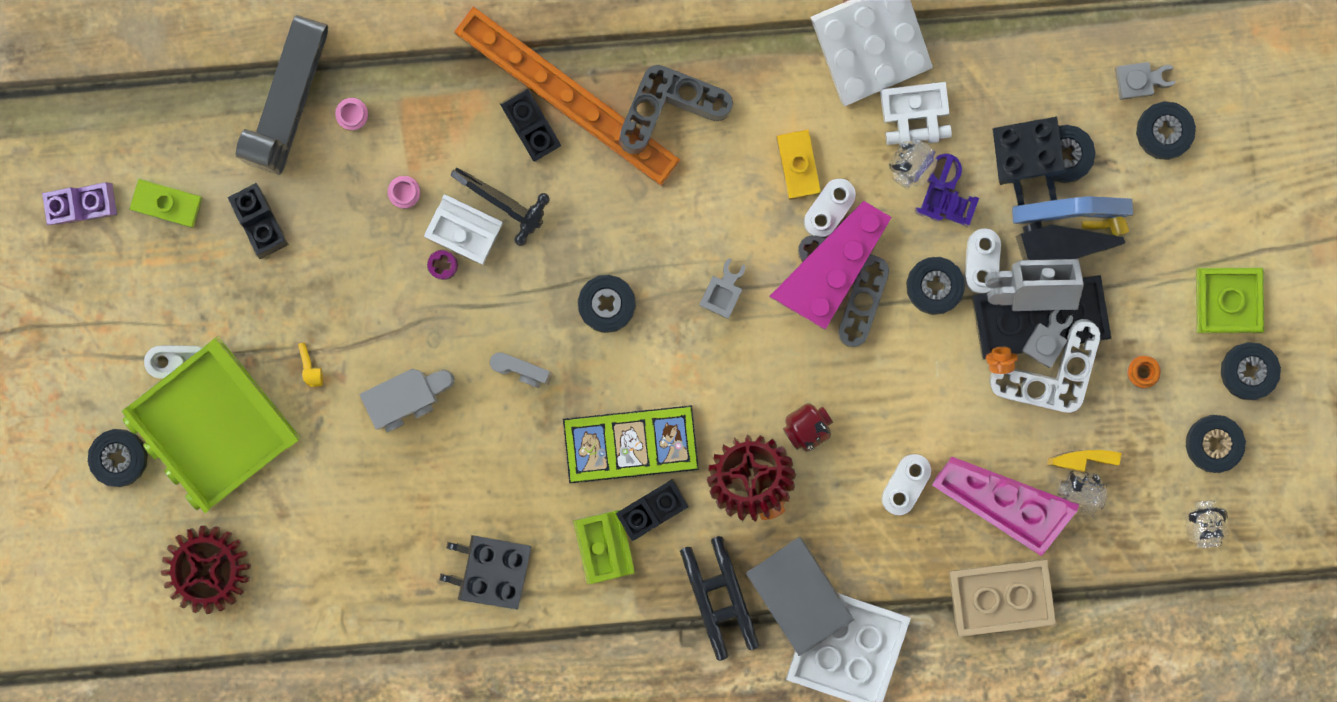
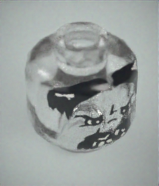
M914 139L913 142H903L889 163L891 171L895 174L892 179L906 189H909L911 185L916 187L924 186L938 165L937 159L934 157L936 151L918 139Z
M1072 470L1067 475L1066 480L1060 479L1057 497L1079 504L1076 513L1090 516L1095 514L1098 509L1104 508L1107 497V484L1102 482V478L1098 474Z
M1215 500L1196 501L1195 508L1185 512L1187 539L1192 543H1196V548L1222 546V541L1228 539V513L1225 508L1215 506Z

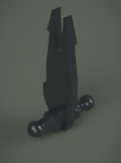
M459 168L452 171L451 176L462 185L467 186L493 205L508 213L510 217L521 222V230L514 238L518 246L525 245L528 235L534 233L536 228L539 229L542 226L543 209L550 201L548 194H539L536 204L526 209L517 201L480 181L475 176Z

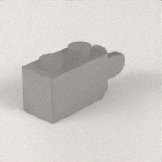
M1079 259L1020 260L1012 265L1011 271H995L988 273L985 277L986 286L991 289L987 293L988 302L993 305H1012V311L1077 310L1084 285Z
M410 369L359 395L375 429L381 430L385 428L386 433L403 426L402 419L412 414L417 419L432 412L433 408L431 405L438 402L436 395L446 391L447 388L450 389L451 386L453 387L455 379L452 373L443 369L438 373L435 372L428 376L424 372Z

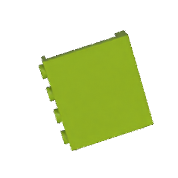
M219 335L121 411L125 416L122 420L126 427L133 434L138 432L146 441L143 446L149 455L155 460L157 458L161 459L167 467L164 471L168 478L175 485L180 483L188 492L185 495L187 501L195 510L201 508L204 513H207L211 507L300 439V435Z

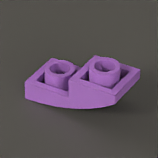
M105 182L80 188L70 187L42 193L47 225L73 223L117 215L112 183Z

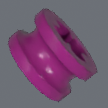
M439 250L430 255L427 268L435 278L447 280L456 274L458 262L453 254L445 250ZM443 256H447L449 258L447 263H451L450 270H443L442 274H438L436 271L439 268L434 267V263L436 260L441 261Z

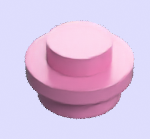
M344 99L336 108V120L346 130H358L367 122L368 109L359 99Z
M399 176L389 184V200L396 207L410 208L420 198V187L413 178Z

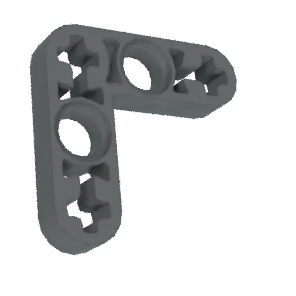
M662 65L651 66L644 73L622 126L619 138L620 146L629 154H639L644 151L665 102L709 120L722 121L731 112L733 105L732 97L724 89ZM659 75L663 77L662 82L664 84L658 86L654 96L650 94L653 84L652 79ZM683 86H691L695 89L697 96L693 100L687 101L680 97L678 91ZM702 92L707 93L703 106H700L698 104L701 101ZM717 99L723 101V107L719 111L713 110L712 103H715ZM648 102L654 106L655 113L650 117H643L637 112V106L640 103ZM636 123L642 125L639 133V139L642 141L637 140L635 144H630L627 135L631 136L633 134Z
M814 235L804 238L798 246V256L803 262L808 256V252L803 250L804 245L810 246L812 242H816L818 247L825 238ZM872 254L869 255L854 280L855 282L838 329L839 340L847 347L860 346L867 339L889 275L888 264L885 260ZM874 263L879 264L878 270L883 272L882 276L875 277L872 286H878L877 293L868 287H859L860 280L866 284L869 278V273L865 271V267H871ZM867 293L871 296L873 303L868 311H860L856 308L854 299L857 294ZM850 311L857 316L868 317L867 323L860 320L857 330L862 333L861 338L856 337L853 342L848 340L849 335L844 332L845 327H852L855 318L848 317Z

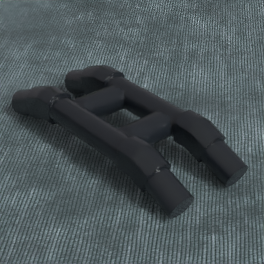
M722 536L711 539V544L722 573L720 575L703 580L692 547L681 549L680 554L715 657L718 661L728 658L729 654L718 623L737 617L747 649L754 650L758 648L759 642ZM726 586L732 605L713 611L708 592Z

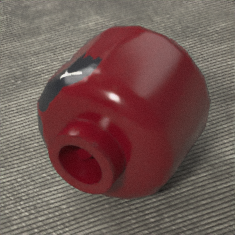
M807 403L789 414L785 419L786 427L783 428V431L796 450L802 448L804 451L810 452L831 437L829 425L833 421L823 406L817 410L814 405Z

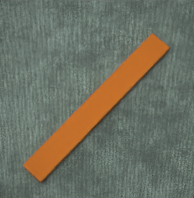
M474 6L454 31L458 37L658 185L662 186L680 162L678 157L652 138H650L647 147L641 153L629 154L625 152L619 143L620 132L625 121L624 117ZM637 127L631 136L627 135L630 144H635L637 140L642 141L639 139L640 129Z

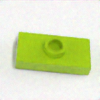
M138 179L129 210L194 228L203 197Z

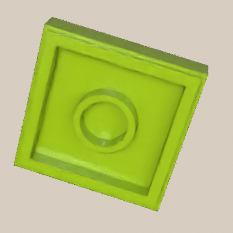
M1197 268V333H1264L1263 268Z

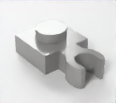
M1150 62L1117 66L1115 72L1119 99L1152 96L1154 94L1153 86L1155 85L1160 88L1171 87L1175 84V81L1166 82L1162 79L1161 74L1163 71H1171L1173 66L1164 65L1156 71H1151Z
M730 258L724 264L722 280L712 276L699 306L726 319H729L742 291L741 288L734 286V283L742 277L745 271V265H742L739 273H730L728 270L732 260Z
M1053 310L1050 313L1048 327L1041 323L1037 324L1021 351L1048 368L1053 366L1068 341L1060 336V333L1063 329L1069 327L1073 321V316L1070 315L1064 324L1058 323L1056 315L1059 310Z

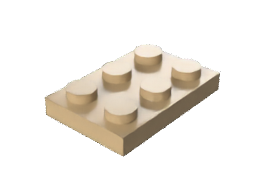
M1047 559L949 571L958 637L1056 625Z

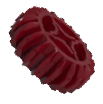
M747 434L745 442L740 443L734 437V446L730 448L723 444L722 451L724 454H714L713 459L716 464L709 465L708 471L711 476L707 477V483L711 487L710 495L712 499L716 500L719 509L726 508L725 511L730 517L737 513L738 518L744 521L746 516L750 514L752 520L756 522L758 514L763 513L769 519V510L774 508L780 512L782 507L779 501L789 502L790 496L788 492L795 489V484L792 480L795 479L796 473L795 469L792 468V458L786 456L787 452L783 446L777 448L776 441L773 439L765 444V439L761 435H759L756 441H752L751 436ZM755 459L769 462L774 467H768V465H760L756 463ZM751 469H753L754 479L751 480L752 486L750 487L749 477L752 476ZM734 488L735 491H744L748 497L736 495L728 489Z
M206 525L200 526L199 536L194 528L187 529L188 540L183 535L176 536V542L180 547L172 544L168 545L167 550L174 556L163 557L162 559L163 563L170 565V569L162 570L161 575H170L172 580L166 582L164 588L167 589L174 586L176 589L170 598L175 600L183 596L180 602L181 608H186L192 601L193 613H198L201 610L202 604L206 614L213 612L214 605L218 611L225 610L224 599L231 605L235 604L237 600L232 592L239 595L245 592V589L238 582L247 583L250 581L249 576L241 574V570L251 568L250 563L241 564L240 558L248 556V552L242 551L237 553L236 551L242 544L241 540H235L230 544L229 540L232 537V532L226 531L220 538V527L214 526L209 535ZM198 543H210L219 547L221 551L212 557H207L201 551L198 552L194 546ZM187 554V560L191 564V573L184 581L182 563ZM228 558L231 574L227 585H225V579L221 575V566ZM201 561H203V565L215 562L209 570L211 578H209V574L198 577L203 570ZM204 582L211 588H215L219 594L215 596H202L192 591L191 588Z

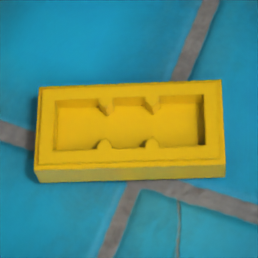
M809 130L777 135L776 139L788 199L820 194L821 190Z

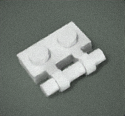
M946 82L882 89L880 91L884 123L897 122L898 131L885 133L887 145L899 144L900 146L903 142L910 144L911 142L927 140L928 143H938L939 139L952 137L951 126H938L937 117L950 114ZM926 118V128L909 130L908 120Z

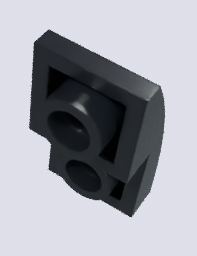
M528 88L499 103L533 162L561 147L559 140Z
M257 183L228 197L240 225L244 228L259 259L289 245Z
M671 479L615 514L631 541H634L687 509L689 505L674 480Z

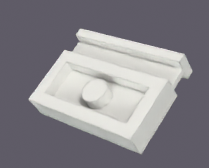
M444 194L424 237L484 265L503 222Z

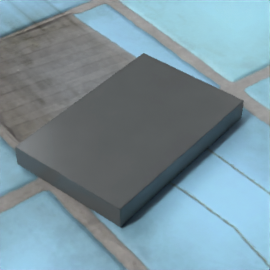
M798 537L746 573L798 656L803 655L855 620L802 537Z

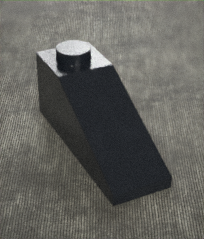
M1041 221L1022 227L1024 233L1016 236L1022 260L1078 259L1125 244L1124 237L1052 224L1043 227Z

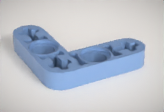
M1088 196L1012 207L1013 224L1036 223L1073 217L1133 216V203L1130 198Z

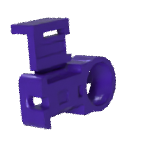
M945 153L938 155L932 160L925 182L930 184L921 208L916 207L915 213L923 217H930L931 220L937 222L944 218L940 216L941 213L946 215L945 219L968 227L979 198L969 196L967 200L959 197V192L954 191V193L950 192L955 189L956 183L962 174L961 162L957 157ZM940 159H946L938 180L934 175L933 167ZM953 162L956 167V175L950 182H945ZM968 202H971L965 218L963 217Z

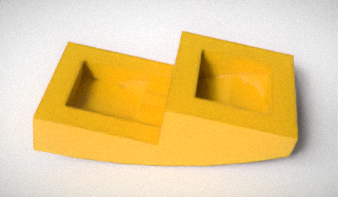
M1108 450L1070 451L1048 458L1047 465L1085 472L1087 460L1119 466L1122 453Z

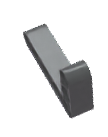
M299 15L294 17L257 130L254 132L244 129L238 140L236 158L245 164L277 175H281L326 42L328 34L327 24Z

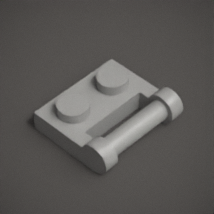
M501 352L495 353L490 359V366L494 371L501 374H508L511 371L521 374L519 381L537 388L540 387L541 382L549 385L553 374L546 369Z

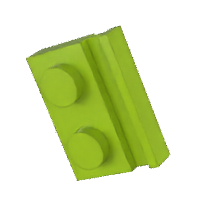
M620 510L573 520L587 584H594L635 573L626 531L615 514Z

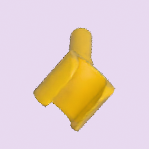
M1121 216L1103 221H1082V229H1105L1110 227L1112 235L1115 236L1129 232L1127 220Z
M306 343L298 344L304 368L302 372L304 382L310 387L323 386L322 368L312 369Z

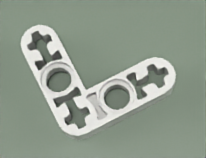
M1088 319L1077 320L1071 325L1056 378L1015 368L1013 372L1007 374H1009L1010 381L1019 384L1020 377H1025L1021 384V394H1016L1018 391L1017 387L1007 385L1005 390H1001L996 380L997 378L1002 379L1004 374L991 373L989 378L992 391L1002 398L1066 413L1077 411L1083 403L1099 345L1100 332L1098 327ZM1085 326H1088L1089 332L1093 334L1092 338L1085 339L1083 346L1085 350H1090L1088 355L1079 350H1071L1072 346L1079 349L1081 339L1076 333L1077 331H1083ZM1080 357L1085 361V368L1080 374L1068 372L1067 364L1072 358ZM1064 377L1072 381H1081L1080 386L1073 383L1072 394L1076 399L1075 401L1070 400L1068 405H1064L1063 399L1059 397L1061 393L1066 394L1068 391L1069 383L1063 381ZM1040 381L1045 385V392L1041 397L1032 398L1028 395L1027 387L1031 382Z

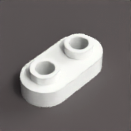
M834 179L822 190L804 218V227L810 235L825 238L835 230L855 200V189L849 181ZM836 189H842L845 192L843 200L835 199L833 193ZM818 215L824 216L827 220L826 225L823 227L817 226L815 217Z
M984 228L975 231L967 241L964 280L966 286L977 294H984L991 290L987 288L986 283H981L977 280V273L984 271L988 275V273L995 271L999 272L1001 241L999 236L990 229ZM981 239H987L990 242L989 250L985 251L980 248L979 242Z
M174 345L153 347L145 355V369L155 378H165L203 347ZM162 355L168 359V365L165 368L158 364V359Z
M911 454L905 456L899 462L881 498L884 508L889 513L904 515L915 505L931 475V466L925 457ZM913 464H917L921 469L917 477H913L909 473V468ZM896 493L904 495L905 501L903 504L896 505L894 503L893 497Z

